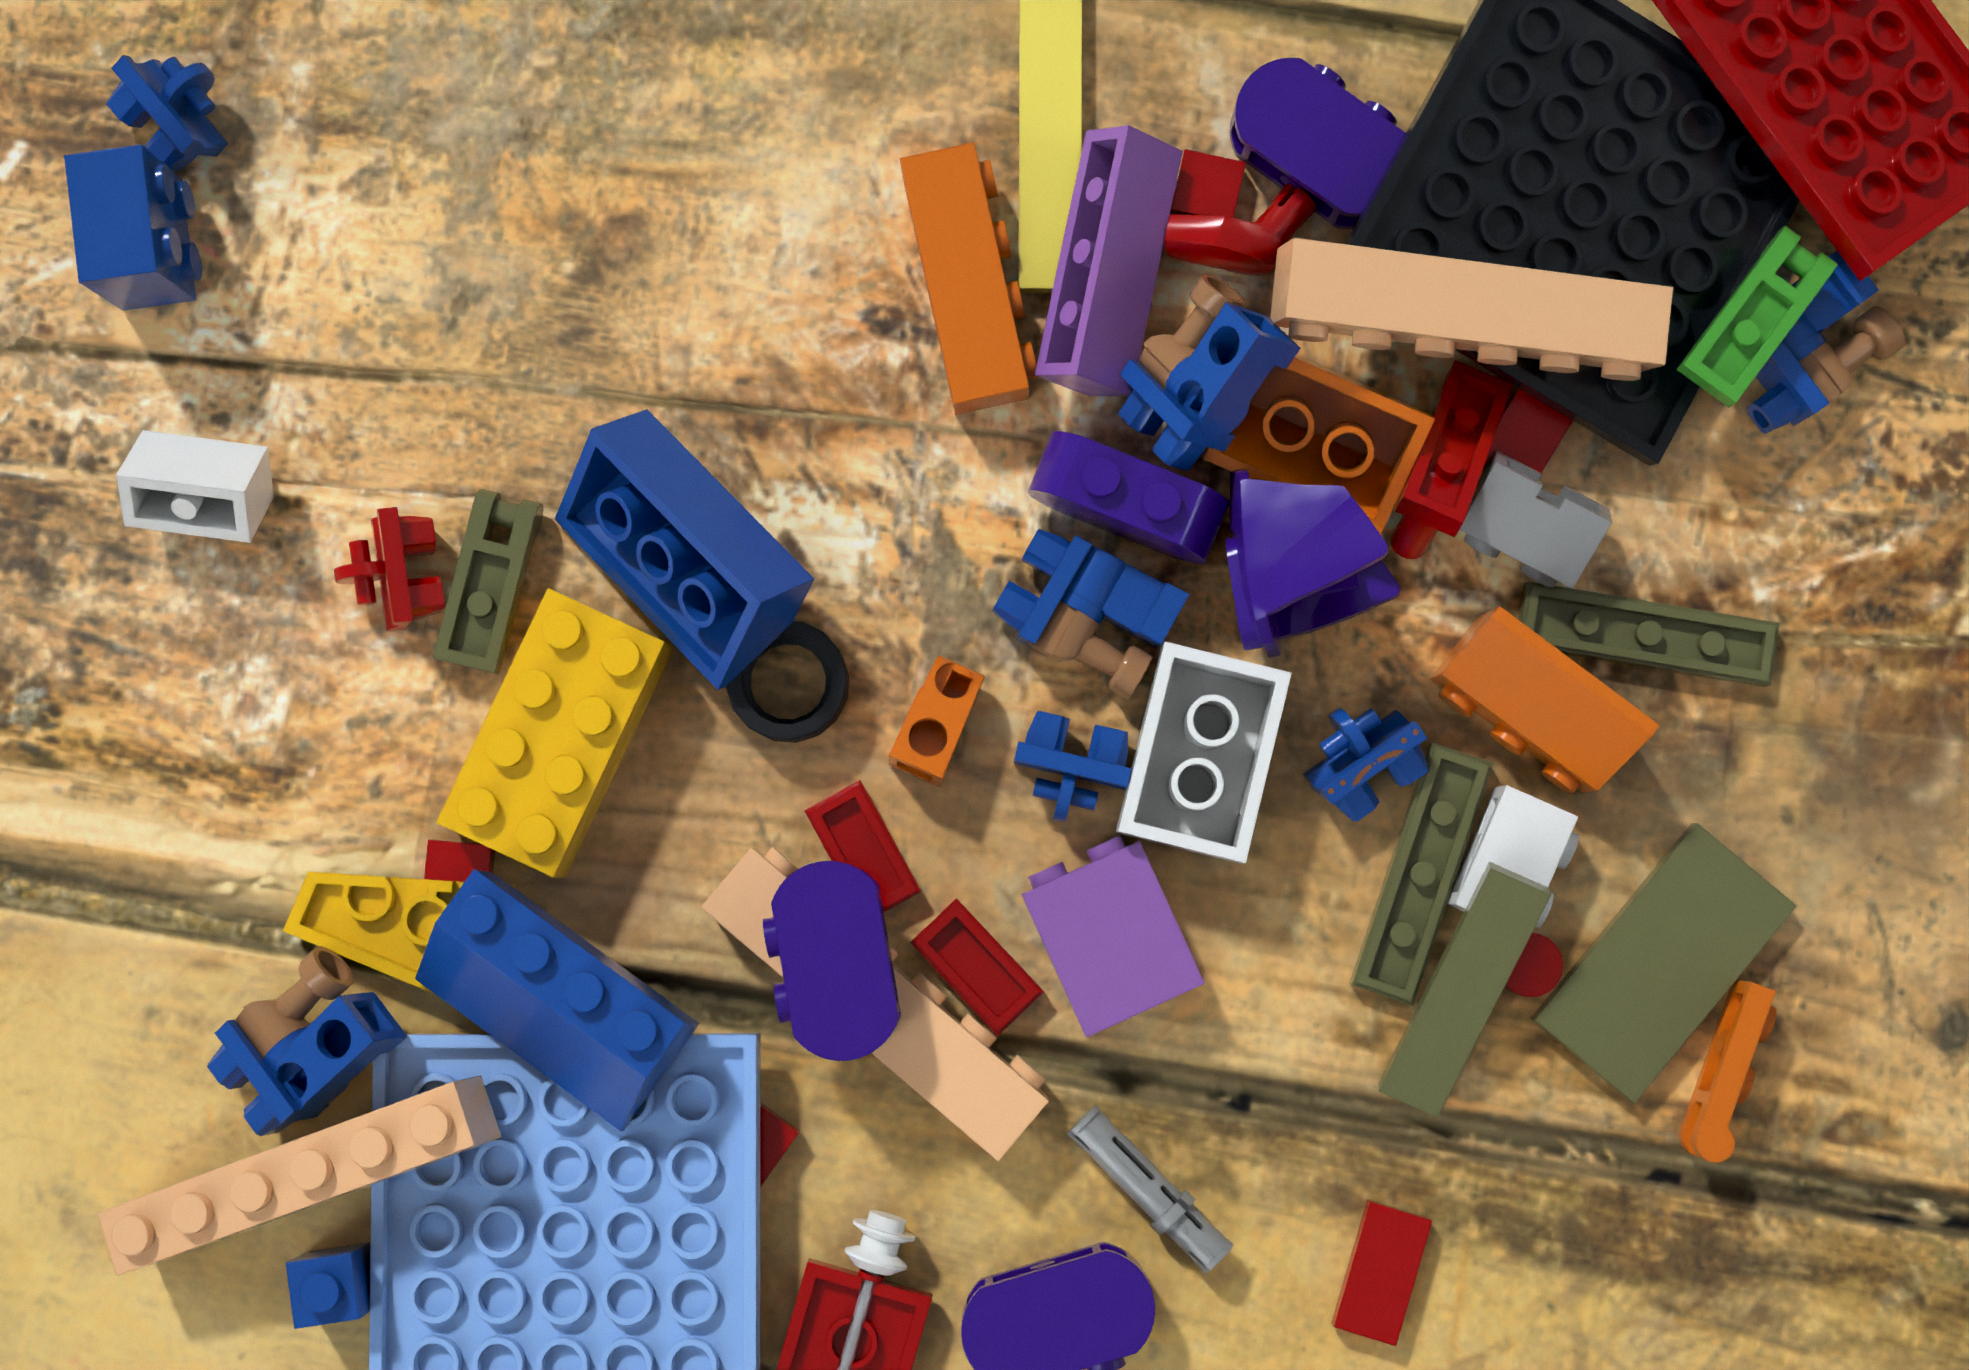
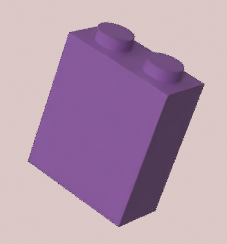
M1121 835L1087 850L1086 852L1091 863L1069 873L1062 861L1029 876L1028 879L1033 889L1021 894L1086 1038L1205 984L1141 842L1137 841L1126 846Z

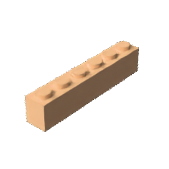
M1293 238L1277 248L1270 319L1278 327L1289 328L1288 337L1300 341L1324 342L1328 341V333L1352 336V346L1364 349H1391L1392 341L1415 344V354L1422 356L1453 357L1455 349L1478 352L1477 361L1485 364L1515 365L1517 364V357L1539 359V369L1544 371L1576 373L1579 372V365L1602 367L1601 377L1634 381L1641 379L1642 371L1660 367L1666 363L1673 287Z
M773 846L766 854H763L758 848L751 847L703 903L701 908L783 977L780 956L773 958L768 956L763 931V919L773 917L771 903L776 891L783 881L799 868ZM890 946L893 962L899 953ZM893 964L901 1017L890 1037L872 1054L993 1158L999 1161L1049 1102L1048 1095L1040 1089L1045 1083L1046 1078L1019 1055L1011 1063L1006 1061L990 1047L997 1037L971 1014L967 1013L961 1021L941 1005L948 995L923 973L918 971L911 980Z
M476 1076L450 1082L98 1212L97 1215L116 1276L157 1264L502 1137L482 1076Z

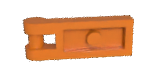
M1736 980L1730 987L1679 1132L1681 1146L1691 1155L1709 1162L1718 1163L1725 1161L1733 1153L1735 1140L1728 1126L1736 1104H1742L1752 1089L1755 1069L1750 1064L1758 1042L1764 1043L1774 1027L1777 1015L1776 1007L1772 1006L1776 993L1775 990L1742 980Z

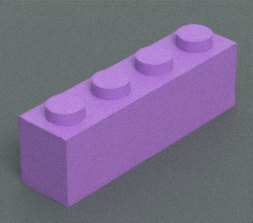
M1130 125L1086 131L1034 376L1089 397L1129 396L1133 388L1120 374L1130 359L1138 362L1140 359L1148 316L1152 307V297L1160 258L1164 249L1167 223L1177 187L1182 150Z

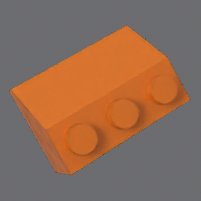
M1296 354L1286 369L1277 366L1273 367L1250 400L1249 411L1245 419L1236 429L1231 431L1235 437L1226 451L1208 447L1203 459L1231 472L1244 468L1247 470L1250 479L1300 485L1343 486L1362 508L1381 535L1435 418L1428 411Z
M1501 606L1479 616L1472 622L1430 678L1442 687L1438 696L1448 706L1466 717H1470L1473 712L1477 713L1494 726L1489 734L1495 741L1518 756H1521L1525 750L1546 765L1541 771L1542 775L1552 784L1571 795L1574 794L1576 789L1582 793L1598 791L1653 736L1660 726Z

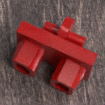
M397 507L377 509V517L371 519L376 561H371L368 540L349 542L352 564L334 569L335 582L337 584H355L357 605L364 606L377 603L374 581H379L386 632L405 630L413 620L440 613L445 608L440 576L407 579L405 557L433 555L436 552L433 519L429 517H399Z

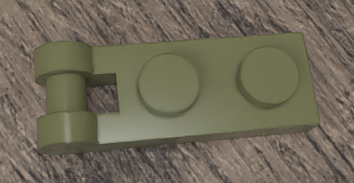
M485 489L478 490L472 505L433 654L434 659L497 675L500 674L533 543L542 522V503L522 499L520 504L501 500L500 493ZM495 524L512 528L508 545L489 541L491 530Z

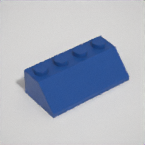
M648 409L591 429L555 520L717 690L726 687L792 624L814 578Z
M477 869L471 872L435 922L415 977L418 982L620 1131H624L700 1024L496 874Z

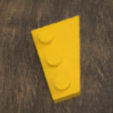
M308 871L283 932L317 946L326 947L336 954L433 993L418 982L415 977L435 922L464 882Z

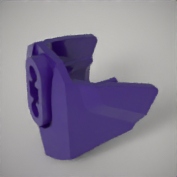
M1244 468L1230 472V531L1235 537L1226 539V552L1238 627L1245 651L1265 648L1268 657L1281 656V639L1311 633L1351 619L1396 599L1400 595L1401 589L1398 582L1382 561L1388 554L1386 541L1345 487L1339 485H1300L1250 479L1247 470Z

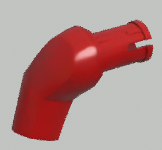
M1286 184L1256 222H1247L1226 216L1170 214L1165 234L1166 253L1169 258L1235 274L1265 276L1275 272L1277 248L1293 237L1297 230L1316 211V206L1309 195L1302 189L1297 187L1294 190L1293 185Z

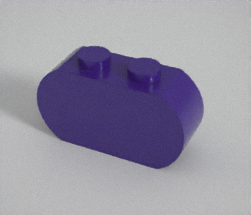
M1282 58L1268 62L1248 77L1239 92L1230 122V140L1235 155L1281 189L1286 184L1293 185L1294 190L1297 187L1302 189L1313 200L1316 206L1315 213L1336 228L1353 229L1406 133L1396 126V118L1385 107L1374 101L1363 103L1346 91V84L1343 79L1330 68L1321 64H1316L1313 67L1301 58Z
M1053 431L1027 491L1032 498L1057 512L1172 558L1194 564L1206 563L1229 506V501L1224 496L1201 483L1086 437L1063 431Z
M821 861L808 864L793 872L783 881L771 903L773 917L763 919V931L769 958L780 956L784 978L783 983L774 984L777 1014L780 1023L791 1022L794 1038L809 1052L828 1060H854L874 1052L885 1043L901 1017L880 887L868 873L848 863Z
M1101 1242L981 1278L970 1291L964 1305L961 1326L962 1345L965 1355L974 1370H1082L1086 1368L1087 1370H1118L1126 1365L1124 1357L1136 1354L1147 1341L1154 1324L1155 1301L1148 1278L1139 1262L1124 1249L1111 1243Z

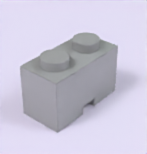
M1496 450L1478 481L1464 523L1460 528L1461 531L1467 533L1464 541L1477 551L1490 557L1497 558L1500 552H1503L1523 563L1520 569L1524 574L1545 586L1554 587L1557 581L1573 589L1612 524L1610 509L1565 485L1558 496L1543 489L1542 483L1539 482L1542 473Z

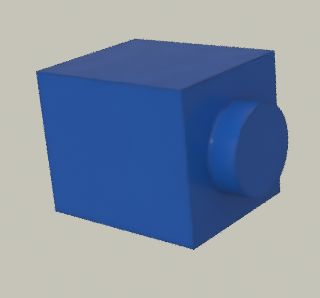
M370 1242L307 1251L286 1262L294 1329L356 1320L370 1312Z

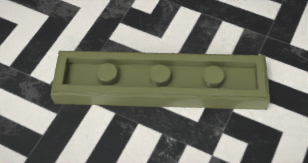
M1529 581L1523 585L1518 617L1519 621L1564 654L1760 687L1771 686L1780 625L1777 622L1560 586L1548 587L1541 583Z
M1430 743L1425 759L1429 771L1416 782L1349 982L1351 985L1412 1006L1494 764L1436 743Z
M1489 861L1378 1083L1379 1092L1438 1118L1551 897L1550 888Z

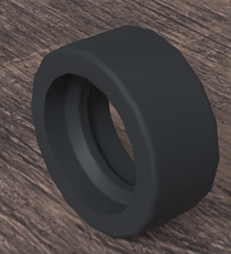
M793 621L726 686V690L733 711L749 729L773 741L798 743L819 736L837 721L848 699L849 673L841 651L823 631L803 621ZM783 644L799 645L811 651L822 663L826 675L825 692L819 704L807 715L795 719H780L764 712L755 701L751 689V675L758 659L769 649Z

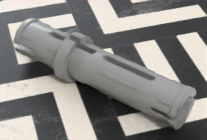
M1094 1105L1069 1130L1067 1135L1084 1149L1112 1180L1153 1220L1150 1226L1159 1235L1165 1232L1204 1274L1212 1270L1232 1249L1233 1243L1229 1239L1227 1240L1193 1205L1195 1198L1186 1189L1180 1192L1170 1183L1155 1165L1111 1123L1097 1105Z

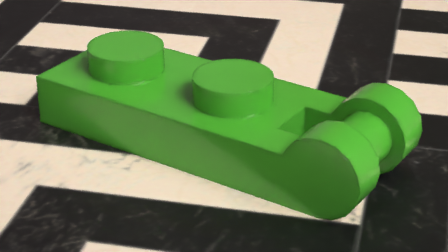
M1786 225L1769 242L1760 258L1676 369L1728 408L1737 403L1838 265V263L1823 252L1815 256L1798 242L1801 236ZM1781 265L1800 277L1795 287L1775 274Z

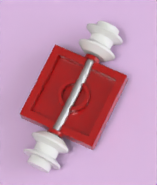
M869 1210L867 1219H853V1224L863 1232L860 1245L845 1247L844 1252L853 1264L860 1268L859 1272L812 1258L808 1259L776 1370H912L933 1294L883 1280L884 1275L890 1276L907 1269V1264L897 1256L901 1243L913 1242L916 1237L904 1230L907 1222L905 1219L878 1210Z

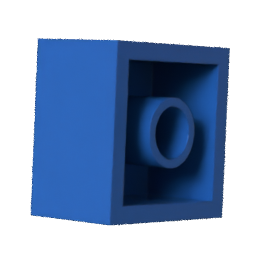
M142 144L64 155L79 283L122 311L197 301L194 281L200 280L202 277V264L195 243L189 240L187 219H193L195 215L194 199L189 184L183 181L167 164L160 161Z

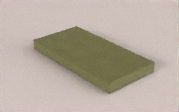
M1691 823L1530 1019L1629 1102L1636 1103L1797 905L1701 825Z

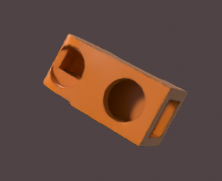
M938 655L923 687H920L889 754L888 765L941 788L956 747L980 692L985 675Z

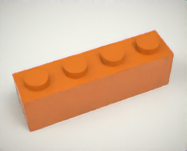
M974 142L900 158L902 178L955 415L1028 400V381L1038 379L1037 376H1034L1037 365L1031 342L1019 344L1014 320L1025 318L1018 282H1005L1001 260L1011 258V251L1004 220L992 222L987 199L998 197L990 159L978 161Z

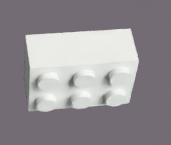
M1164 642L1160 648L1131 766L1130 779L1125 791L1115 833L1238 864L1246 863L1292 673Z

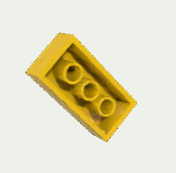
M547 588L436 823L548 876L566 878L674 648L656 637Z

